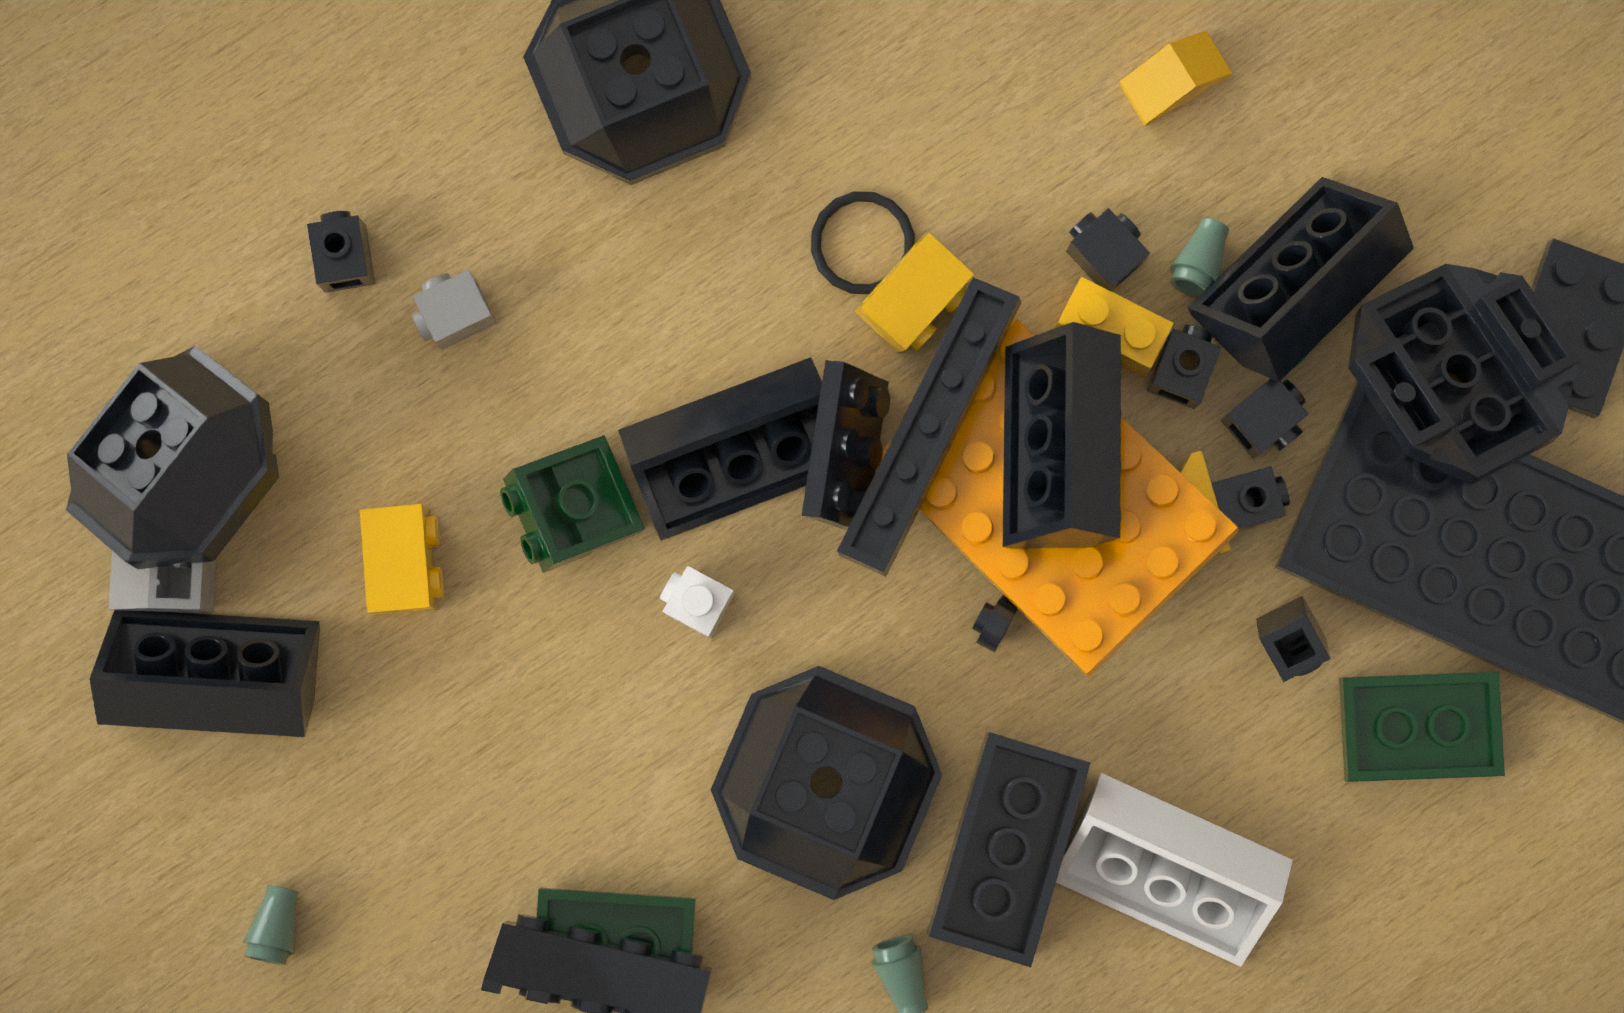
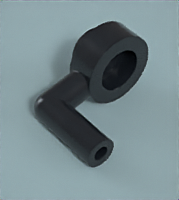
M1002 594L995 606L988 602L984 604L972 628L980 633L976 643L994 653L1018 610L1004 594Z

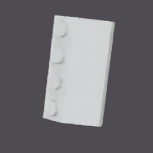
M1101 773L1071 831L1056 883L1241 967L1283 903L1293 860Z

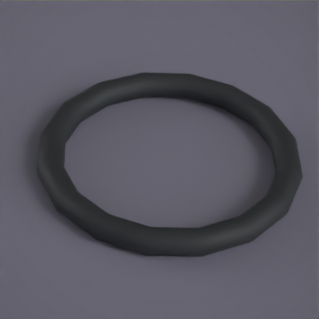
M854 191L835 198L819 213L811 231V253L818 271L832 286L851 294H870L882 280L872 284H853L838 277L827 265L821 250L822 232L828 219L840 207L853 202H873L887 208L897 218L904 233L903 256L915 244V233L908 215L893 200L876 192Z

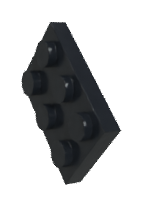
M1552 238L1547 242L1531 289L1581 359L1577 378L1572 387L1568 409L1591 418H1596L1601 414L1624 348V264Z
M825 360L802 508V516L844 530L848 529L875 475V469L880 465L883 452L880 441L882 423L890 408L889 382L846 362Z

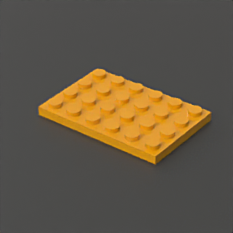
M1017 319L1009 327L919 511L1089 678L1238 533V527L1121 417L1120 539L1087 548L1010 549L1002 547L1005 347L1035 336ZM889 441V442L882 448V450H883V452H882V459H883V457H884V455H885V453H886V451H887V449H888V447H889L891 441Z

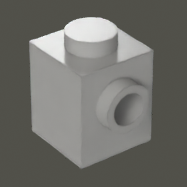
M466 270L452 278L449 273L436 276L421 286L423 292L413 296L419 311L411 315L425 342L433 338L442 350L497 324L470 270Z

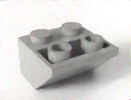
M112 551L109 610L214 613L217 558L211 562L190 563L186 561L165 567L136 569Z

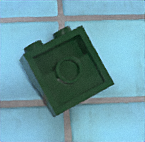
M605 435L516 467L503 478L505 487L500 489L503 506L509 516H519L526 534L520 537L523 553L530 564L539 563L543 573L589 556L598 549L637 535L645 529Z

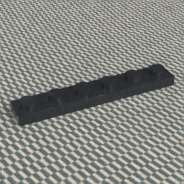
M974 277L972 278L837 550L839 556L880 575L887 576L1021 305L1019 296Z

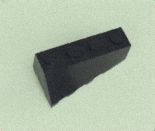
M518 914L516 922L508 920L502 923L481 991L496 994L501 993L502 986L520 989L519 995L524 996L526 1000L548 1004V1002L559 1004L561 999L571 1001V1007L587 1013H613V1011L618 1013H702L712 968L702 966L703 956L694 953L672 950L671 958L651 954L652 944L621 938L619 946L599 942L600 932L569 926L568 934L547 930L549 920Z

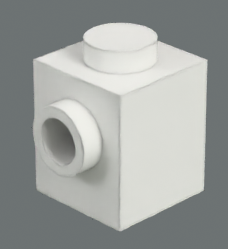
M687 566L682 575L673 572L663 589L660 599L667 604L662 612L711 639L735 593L732 589Z

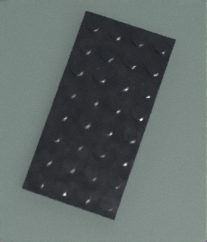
M1356 382L1275 568L1624 724V496L1530 454L1469 485L1407 456L1359 383Z

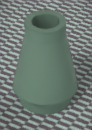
M1211 218L1201 219L1197 230L1170 267V271L1173 274L1170 283L1175 289L1186 295L1198 298L1220 276L1225 241L1229 233V228L1225 224Z
M267 886L265 897L243 940V943L247 944L245 957L272 964L286 965L288 954H294L297 891L278 886Z
M911 935L893 937L876 944L872 948L875 958L871 961V964L892 999L897 1013H923L926 1011L928 1004L925 997L921 947L914 944Z

